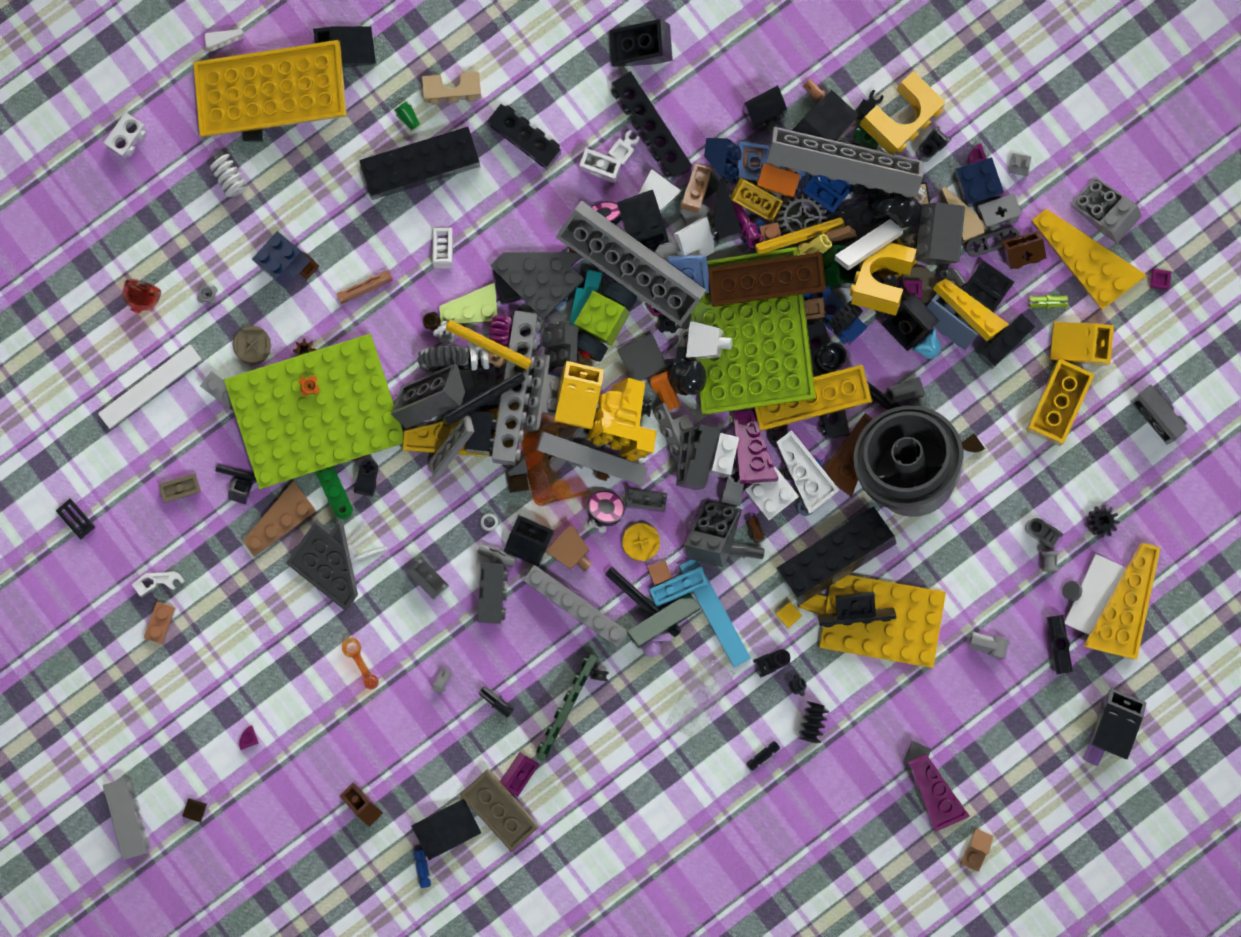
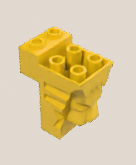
M626 378L612 385L611 391L599 395V408L595 414V422H593L592 430L589 429L586 440L593 441L595 445L605 444L609 445L611 449L620 450V456L626 457V460L632 462L653 454L657 431L640 427L645 382Z

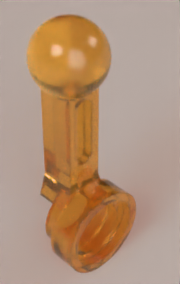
M348 638L342 644V652L347 657L353 658L364 677V686L370 690L375 689L379 684V679L376 675L371 674L361 656L362 647L360 642L355 638ZM355 643L357 645L356 652L348 653L347 646Z

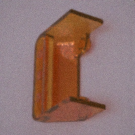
M557 422L541 426L539 431H527L524 433L522 447L525 454L533 500L538 506H548L591 497L590 490L571 494L568 483L564 481L553 482L548 454L536 450L542 432L559 437V429L574 427L572 425Z

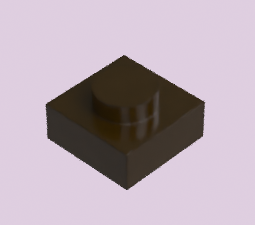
M526 473L513 476L507 474L510 493L529 490Z

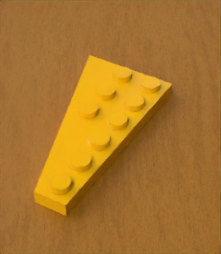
M1048 209L1031 221L1101 311L1147 276Z
M1146 543L1139 544L1083 647L1137 660L1161 547Z

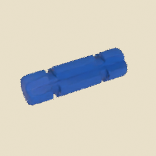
M424 850L414 851V857L417 859L415 863L418 878L420 877L421 879L419 880L420 887H430L431 880L430 878L428 879L430 874L427 860H425L426 854Z

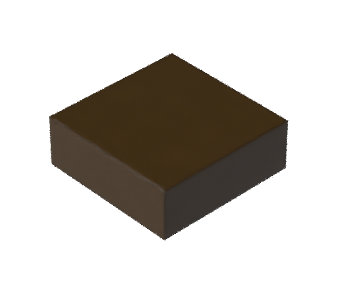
M188 798L182 817L201 823L207 804Z

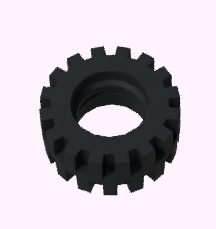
M852 300L845 304L828 322L838 335L847 329L863 312L859 306L851 304Z

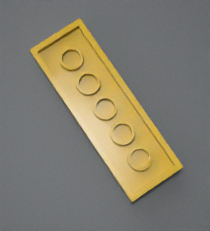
M864 365L814 377L816 399L755 408L760 431L872 403Z

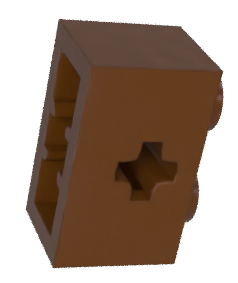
M1038 231L1001 242L1004 259L1010 269H1019L1024 265L1038 263L1041 260L1047 259L1044 240Z

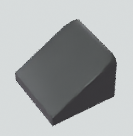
M525 454L520 456V461L516 460V466L510 465L507 467L509 476L528 472Z

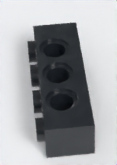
M500 104L487 120V125L548 171L561 154L560 145L555 140L551 139L549 141L544 137L545 133L539 128H532L529 125L530 122L525 117L521 116L519 118L515 115V110L512 107ZM512 120L516 124L513 128H507L505 123ZM523 132H528L531 136L529 139L523 140L520 135ZM542 143L546 148L543 151H537L535 146Z

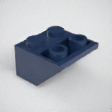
M706 138L704 157L719 176L736 185V179L739 178L738 163L742 156L740 147L728 138Z

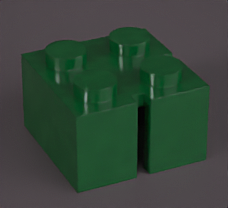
M832 245L830 249L822 254L826 288H851L852 284L856 285L854 279L856 272L861 271L859 269L860 263L847 270L835 260V255L848 246Z

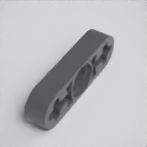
M1009 227L971 239L966 244V253L971 257H977L1002 249L1001 237H1006L1008 232L1018 237L1020 236L1019 231L1016 228ZM995 237L998 245L990 247L987 243L988 238ZM981 240H984V246L978 248L977 252L970 250L972 243L977 246L982 244Z

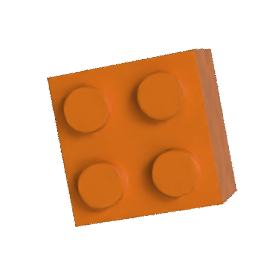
M764 163L756 186L793 198L800 175L797 174V171H792L788 167L784 170L772 166L770 163Z

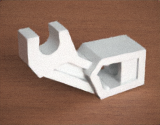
M174 571L145 573L132 586L139 596L143 597L157 588L158 584L164 583L172 590H175L174 580L178 579L181 584L186 581L179 573ZM150 578L154 581V584L147 588L143 581Z

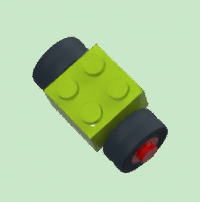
M613 281L606 283L601 294L592 291L574 322L578 329L582 331L578 332L577 351L580 352L579 354L588 360L591 358L598 362L602 361L608 350V347L602 342L609 346L613 345L630 315L629 311L637 300V296L622 284Z

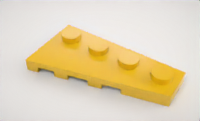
M947 278L934 286L933 290L986 341H989L1009 326L1007 322Z

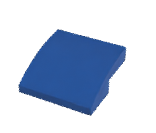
M818 175L811 178L802 192L833 214L854 188V185L844 180H831L826 176Z

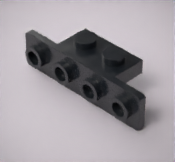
M874 592L835 595L836 613L817 615L819 626L832 627L838 624L852 625L859 622L868 624L879 620L888 622L896 619L894 608L875 609Z

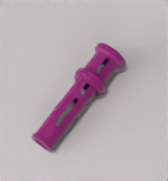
M732 201L741 227V234L743 237H746L747 245L750 248H755L757 243L763 242V236L758 233L756 224L750 221L743 207Z

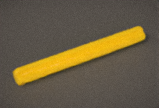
M842 218L833 219L757 243L755 249L761 255L845 227V223Z
M452 320L446 325L447 331L525 370H528L531 366V359Z

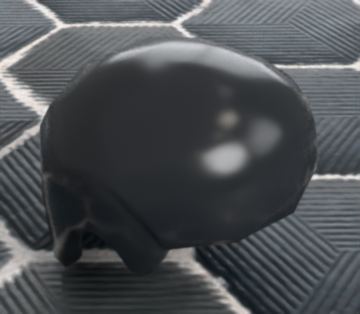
M828 342L822 345L816 354L817 364L821 369L828 372L839 370L847 361V351L843 345L836 342Z

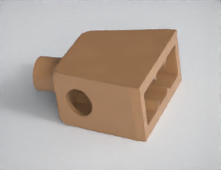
M572 525L545 551L570 570L577 564L585 572L592 565L585 557L590 549Z

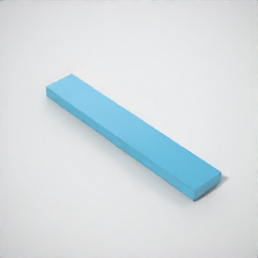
M691 559L679 567L682 573L685 574L701 567L699 561ZM711 583L694 590L693 593L733 667L751 659Z

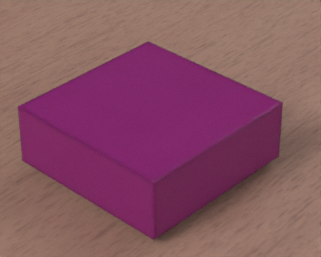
M1153 268L1149 288L1169 291L1172 271Z

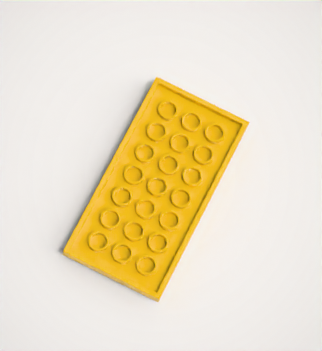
M338 40L193 62L199 133L202 138L347 117L341 47Z

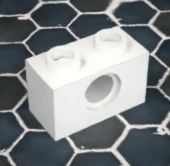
M586 148L579 165V170L615 183L622 161Z

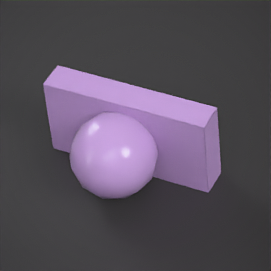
M663 633L643 645L644 654L648 657L659 655L661 652L660 642L671 641V634Z

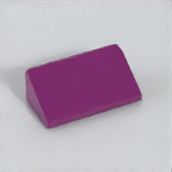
M519 752L500 782L509 792L518 797L539 764Z

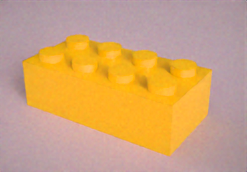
M1062 359L1057 360L1026 431L1056 445H1063L1095 374Z

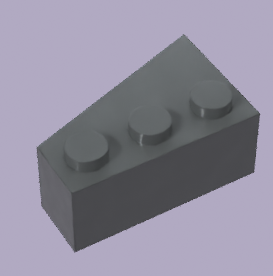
M701 424L683 429L676 486L693 490L706 487L721 429Z
M481 563L477 622L501 624V620H505L506 609L502 608V604L507 599V589H504V581L508 582V570H505L504 564Z

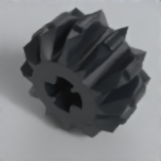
M1102 505L1101 510L1096 506L1094 507L1095 513L1092 511L1088 513L1092 518L1086 519V522L1092 523V525L1087 528L1088 530L1095 529L1093 531L1094 536L1099 532L1100 538H1103L1105 533L1107 536H1111V530L1117 531V527L1113 524H1119L1120 521L1114 520L1118 513L1111 514L1113 511L1112 507L1106 511V505ZM1104 517L1107 524L1100 525L1099 522L1101 521H1099V518Z

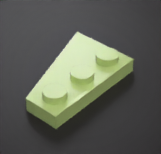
M495 283L439 306L441 323L443 321L448 323L450 320L460 325L492 322V318L498 315Z

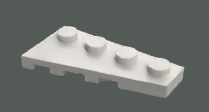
M792 430L776 442L809 514L840 491Z

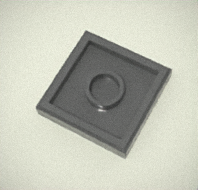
M653 334L618 349L621 359L632 379L643 381L668 369Z

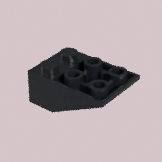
M330 26L313 29L315 43L340 41L342 68L376 64L371 26Z
M653 189L617 202L623 228L627 234L648 249L669 242Z
M1110 688L1102 699L1091 745L1127 760L1143 720L1147 702Z

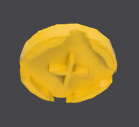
M637 523L631 525L625 531L622 537V546L629 558L636 561H646L657 554L660 547V538L658 532L652 526L646 523Z

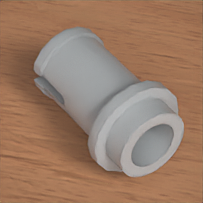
M443 668L440 669L441 671L435 683L431 684V689L440 694L446 691L444 688L452 675L451 672Z

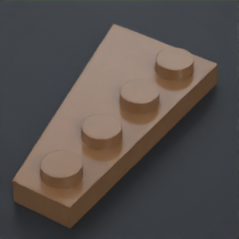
M295 481L290 484L243 540V543L254 557L317 512Z

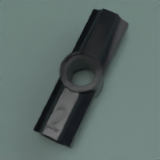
M1064 615L1046 617L1055 673L1057 675L1073 672L1069 651L1070 642L1067 639ZM1058 639L1064 643L1062 650H1058L1055 646V642Z

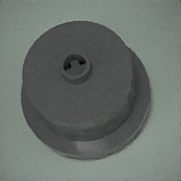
M901 406L879 414L863 429L854 450V467L863 490L874 501L890 511L909 517L927 515L943 506L958 483L964 465L963 446L955 427L940 413L921 406Z

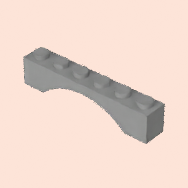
M534 565L523 581L568 612L617 649L627 636V630Z

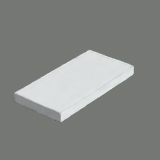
M1095 554L1081 583L1082 595L1078 600L1073 601L1065 619V625L1089 635L1126 568Z

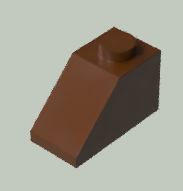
M354 782L340 795L355 815L369 827L383 814L378 806Z

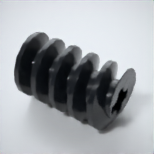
M807 701L806 703L811 708H805L804 710L809 715H803L802 718L807 722L801 723L805 730H799L798 733L803 738L797 739L811 743H821L817 736H823L819 729L825 728L821 721H827L823 714L829 713V710L824 705Z

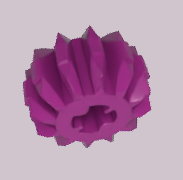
M495 315L490 323L489 339L507 347L510 344L513 322L511 317Z

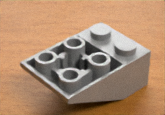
M1097 177L1071 203L1074 209L1116 244L1142 217L1137 204Z

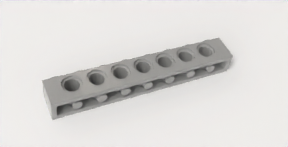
M515 311L509 349L518 352L521 348L527 349L528 352L523 356L531 359L532 363L529 369L523 372L525 381L519 384L522 386L521 391L514 392L510 389L501 395L492 453L493 463L516 466V460L520 461L521 449H518L519 442H523L524 431L521 430L522 423H526L527 412H524L525 405H528L530 398L527 388L528 386L531 387L533 375H530V369L534 368L535 362L533 350H537L538 338H535L536 331L540 332L541 320H538V314L521 311ZM523 330H529L531 334L527 337H523L521 335V332ZM507 361L504 380L516 374L515 369L519 366ZM512 403H517L519 408L513 411L509 409V406ZM508 422H515L517 424L514 429L506 427ZM507 440L514 442L510 448L504 447L503 443Z

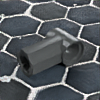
M920 377L886 389V397L891 404L908 399H918L926 395Z

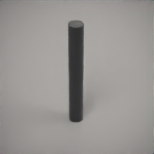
M218 464L216 466L215 472L257 482L254 473Z

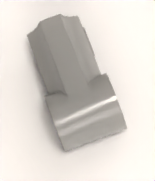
M972 632L968 648L988 653V655L996 658L1005 659L1010 640Z

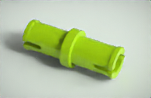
M1046 294L1045 296L1028 297V301H1036V303H1028L1029 308H1046V310H1050L1054 307H1068V303L1060 302L1068 301L1067 295L1051 296Z

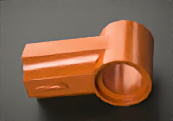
M666 371L652 377L650 384L653 391L659 395L661 402L666 403L670 411L682 405L677 393L674 392L669 383L670 372Z

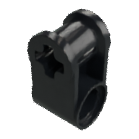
M937 126L919 146L916 153L917 158L923 162L930 161L952 138L947 137L940 131V127ZM922 148L929 149L931 154H923Z
M365 459L361 462L354 486V493L370 497L374 496L379 470L378 464L375 461ZM369 463H371V466H373L374 469L370 470L369 473H367V470L364 469L365 465L368 466Z
M780 649L752 661L756 663L760 672L759 677L761 678L788 665L791 656L788 651ZM781 652L787 655V661L783 664L779 663L776 659L777 654ZM762 661L764 662L767 670L764 669Z

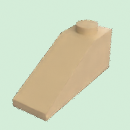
M946 187L942 188L939 194L943 203L965 206L962 244L982 236L986 229L983 220L979 219L973 210Z

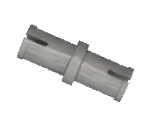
M481 542L477 551L478 554L492 559V562H499L510 568L514 567L517 557L503 552L501 548L496 549Z

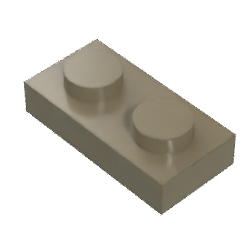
M196 473L158 484L163 503L201 493Z

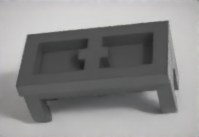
M629 488L627 508L665 512L667 493Z
M423 558L419 559L406 571L433 600L449 586Z

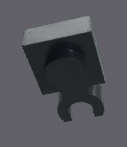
M872 90L869 94V101L863 99L855 112L860 115L857 119L862 121L876 105L883 101L884 96L881 95L880 99L875 100L873 98L875 90Z

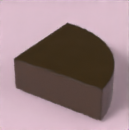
M975 434L961 442L963 450L976 453L986 449Z

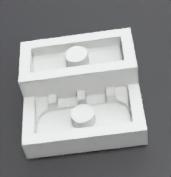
M707 217L700 218L674 234L680 248L677 251L678 256H708L714 252V240Z

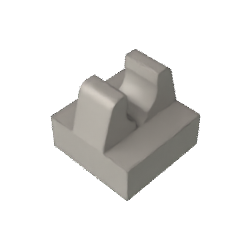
M1013 153L1009 173L1028 176L1031 156Z

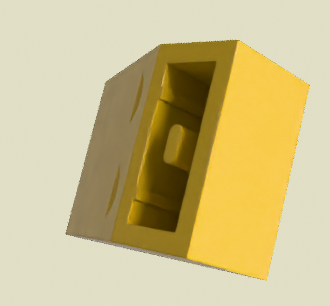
M1053 322L1050 360L1057 361L1062 359L1066 362L1108 366L1111 363L1114 325Z
M566 361L561 372L554 417L555 422L592 430L604 369Z

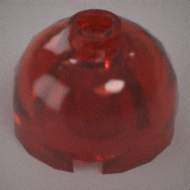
M126 279L122 296L125 303L131 307V311L136 313L149 311L158 304L162 293L160 288L147 282L140 284L138 283L139 280Z

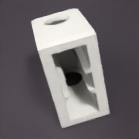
M654 170L650 171L639 192L641 194L653 189L660 213L681 194V190Z
M690 321L686 358L690 360L719 358L721 356V349L732 348V338L723 337V330L720 328Z

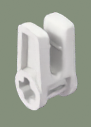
M468 342V353L472 371L477 370L478 360H481V365L484 369H489L488 351Z

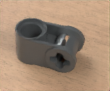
M1040 518L1028 520L1025 525L1028 535L1052 551L1059 537L1064 535L1061 531ZM1033 522L1039 524L1038 532H1034L1031 529Z

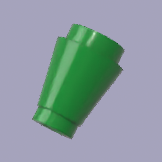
M404 102L394 110L396 116L411 131L420 125L411 104L409 105L407 102Z

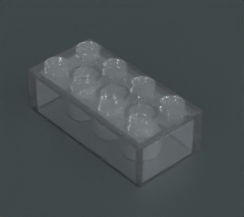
M700 655L665 724L700 742L735 672Z

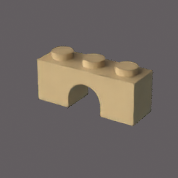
M479 72L460 73V84L454 89H448L442 84L441 75L422 76L424 101L429 103V105H438L442 101L458 103L459 100L465 99L467 102H474L478 98H482Z

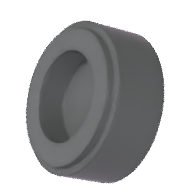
M1075 581L1067 582L1062 589L1063 596L1069 601L1078 600L1083 592L1081 585Z

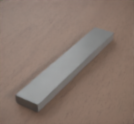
M545 432L541 433L536 448L538 451L641 486L648 471V467Z

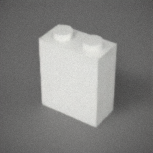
M720 433L709 475L727 478L731 475L739 437Z

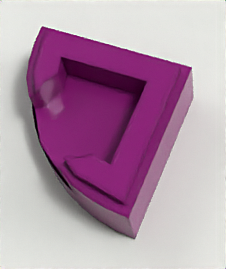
M982 143L975 146L969 154L968 165L987 159Z
M903 280V287L909 296L914 293L921 300L922 280Z
M253 725L247 727L242 733L239 742L240 750L259 744Z

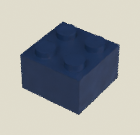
M992 157L956 168L953 173L963 203L968 207L1000 198L1004 194Z
M278 231L252 258L265 273L284 289L310 262V259Z

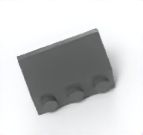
M945 203L921 204L922 211L915 260L928 265L959 262L965 206Z
M1149 385L1130 402L1165 444L1168 445L1178 439L1188 429L1185 426L1187 423L1181 416H1177L1174 413V407L1170 402L1164 401L1160 390L1156 386Z

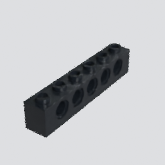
M630 71L612 82V89L610 91L616 100L619 98L623 104L621 109L626 116L629 114L632 118L631 124L636 131L639 130L643 135L641 139L645 146H650L653 150L651 154L657 163L660 161L664 167L662 171L666 178L670 177L674 181L690 171L692 164L632 72ZM627 92H632L635 97L628 100L624 95ZM637 108H643L645 113L637 115L634 111ZM651 123L655 126V129L647 131L645 125ZM663 139L666 144L663 147H658L655 141ZM673 155L676 160L673 163H669L665 157Z
M825 322L807 325L809 344L810 341L817 340L821 347L829 342ZM810 346L813 377L835 372H828L815 366L814 360L817 357L816 354L819 348L813 349ZM845 410L830 413L837 416L836 423H830L827 420L828 414L818 416V418L822 417L823 425H820L822 436H826V440L850 434Z

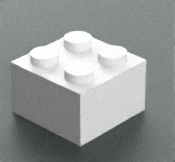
M776 467L774 469L777 472L778 481L753 483L744 491L767 522L799 497Z

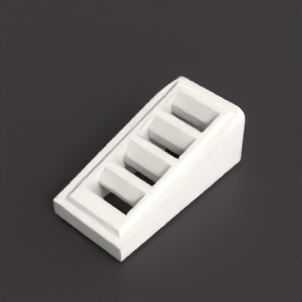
M242 29L206 33V49L208 52L214 51L245 38V34Z
M433 228V266L435 269L453 268L452 228ZM448 235V238H438V236ZM438 243H448V245H438ZM438 251H448V253H438Z

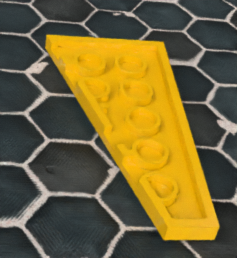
M517 403L509 406V409L513 411L519 408ZM500 407L481 412L493 413L494 418H497L498 421ZM462 418L450 425L442 421L404 431L403 451L436 453ZM508 422L506 427L514 429L517 424L515 422ZM496 432L492 433V437L495 438ZM507 440L503 443V446L510 448L514 442ZM465 443V445L462 447V449H461V450L458 452V454H457V455L492 457L493 451L490 452V455H481V454H471V453H467V452H466V449H465V448H466V443Z

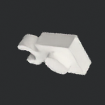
M631 130L627 131L624 141L619 138L608 152L610 157L622 161V166L634 152L631 146L636 145L640 139L637 136L635 140H630Z

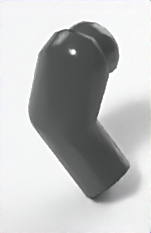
M943 268L940 271L942 279L947 278L950 281H955L959 288L967 284L961 273L955 268Z

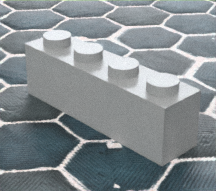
M124 778L102 785L123 860L149 853L148 849L151 848L150 842L143 833L145 824L142 818L139 819L137 811H140V807L132 794L135 792L132 781Z

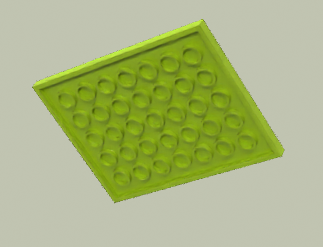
M797 247L773 250L761 255L754 253L707 261L708 268L797 256L799 253ZM711 292L704 293L690 313L691 321L720 328L723 330V337L732 338V348L721 349V356L719 358L696 360L703 364L707 376L705 387L700 392L702 415L816 399L804 294L713 307Z
M371 333L224 379L259 490L403 444L404 434L400 422L391 415L394 403ZM316 376L318 379L317 387L320 389L319 393L316 395L313 393L308 394L306 397L302 396V388L299 384L300 378L306 379Z

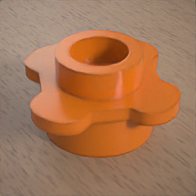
M316 376L306 379L300 378L299 384L302 388V396L306 397L308 394L313 393L316 395L319 393L320 389L317 387L318 379Z

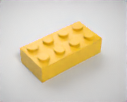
M742 178L739 179L730 196V199L770 222L774 220L783 203L782 200Z

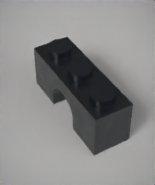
M1021 313L979 357L993 369L1035 326Z

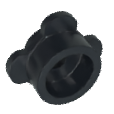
M663 314L659 316V332L675 333L677 331L674 321Z
M795 674L794 679L789 682V687L795 695H805L804 691L807 685L803 678Z

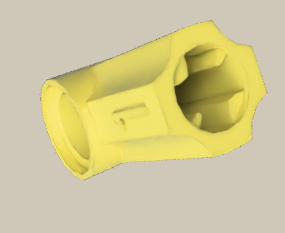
M821 234L810 243L800 244L797 247L799 255L818 252L823 254L832 247V242L827 235Z

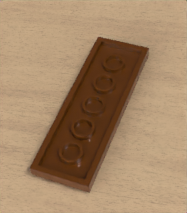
M821 252L708 268L713 307L826 291Z

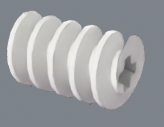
M225 154L214 161L210 169L215 171L214 176L218 178V183L223 184L221 188L223 191H226V197H233L246 191L248 186H241L245 180L238 181L241 173L234 174L238 168L230 167L234 161H227L226 159L230 155Z

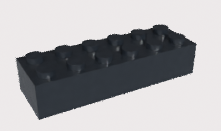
M468 126L359 160L372 200L481 167Z
M873 506L778 566L777 571L797 603L801 605L896 545V539Z

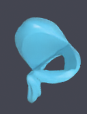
M930 330L929 334L921 342L912 347V351L919 352L928 359L937 357L941 351V344L936 337V330Z

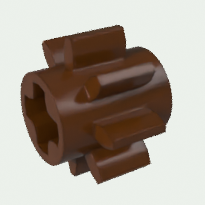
M303 338V342L300 344L295 342L297 349L292 351L298 353L297 356L302 355V347L305 349L308 347L309 352L317 349L311 348L314 344L313 341L308 344L306 339Z

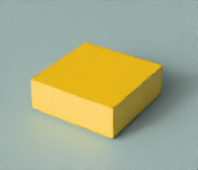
M791 602L787 603L775 614L787 628H790L803 616Z

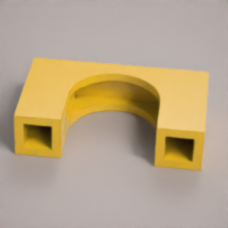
M914 71L900 83L896 91L913 107L915 122L911 124L896 123L876 106L859 124L890 154L901 153L907 147L906 142L908 140L911 142L915 140L920 134L918 131L921 128L925 130L932 123L930 119L933 117L938 118L944 111L942 107L946 102Z
M890 242L860 262L859 269L861 271L856 272L854 279L856 285L852 284L849 293L852 296L851 304L896 316L901 303L903 289L882 284L876 281L871 274L879 270H890L910 275L917 249Z

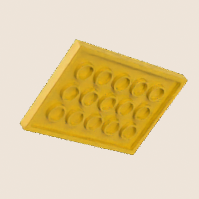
M847 575L829 586L825 614L836 613L835 595L874 592L875 609L894 608L896 619L888 622L881 620L872 621L868 624L859 622L852 625L823 626L819 648L934 668L946 592Z

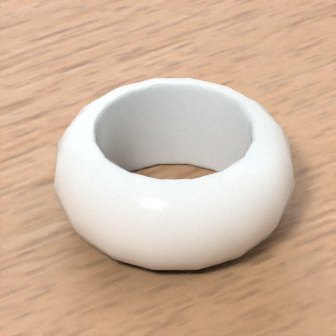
M488 513L481 518L480 523L484 530L493 531L498 526V519L494 514ZM487 517H492L495 520V524L491 528L484 525V520Z

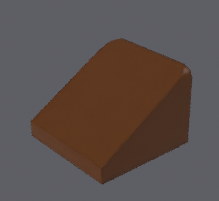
M303 252L310 259V262L299 274L307 280L319 268V265Z

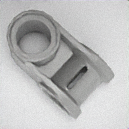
M738 468L732 469L731 475L739 472ZM730 475L727 477L726 486L724 487L722 503L740 506L744 484H740V480L734 482V478H731Z

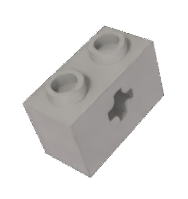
M1015 193L979 205L976 209L979 218L983 220L986 229H990V231L999 229L1000 225L1006 222L1008 225L1016 223L1022 215ZM998 210L999 212H1004L1002 217L1000 215H996V212Z

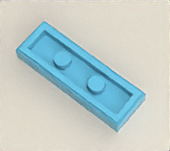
M701 566L649 589L656 607L710 583Z

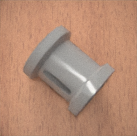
M1042 552L1044 556V568H1042V571H1059L1057 567V555H1059V552Z

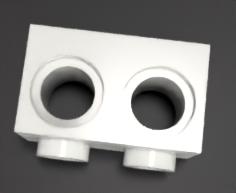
M125 112L104 141V144L110 150L126 159L127 156L130 157L134 153L137 142L144 139L147 128ZM130 126H137V130L134 133H128ZM126 141L125 147L117 148L118 142Z

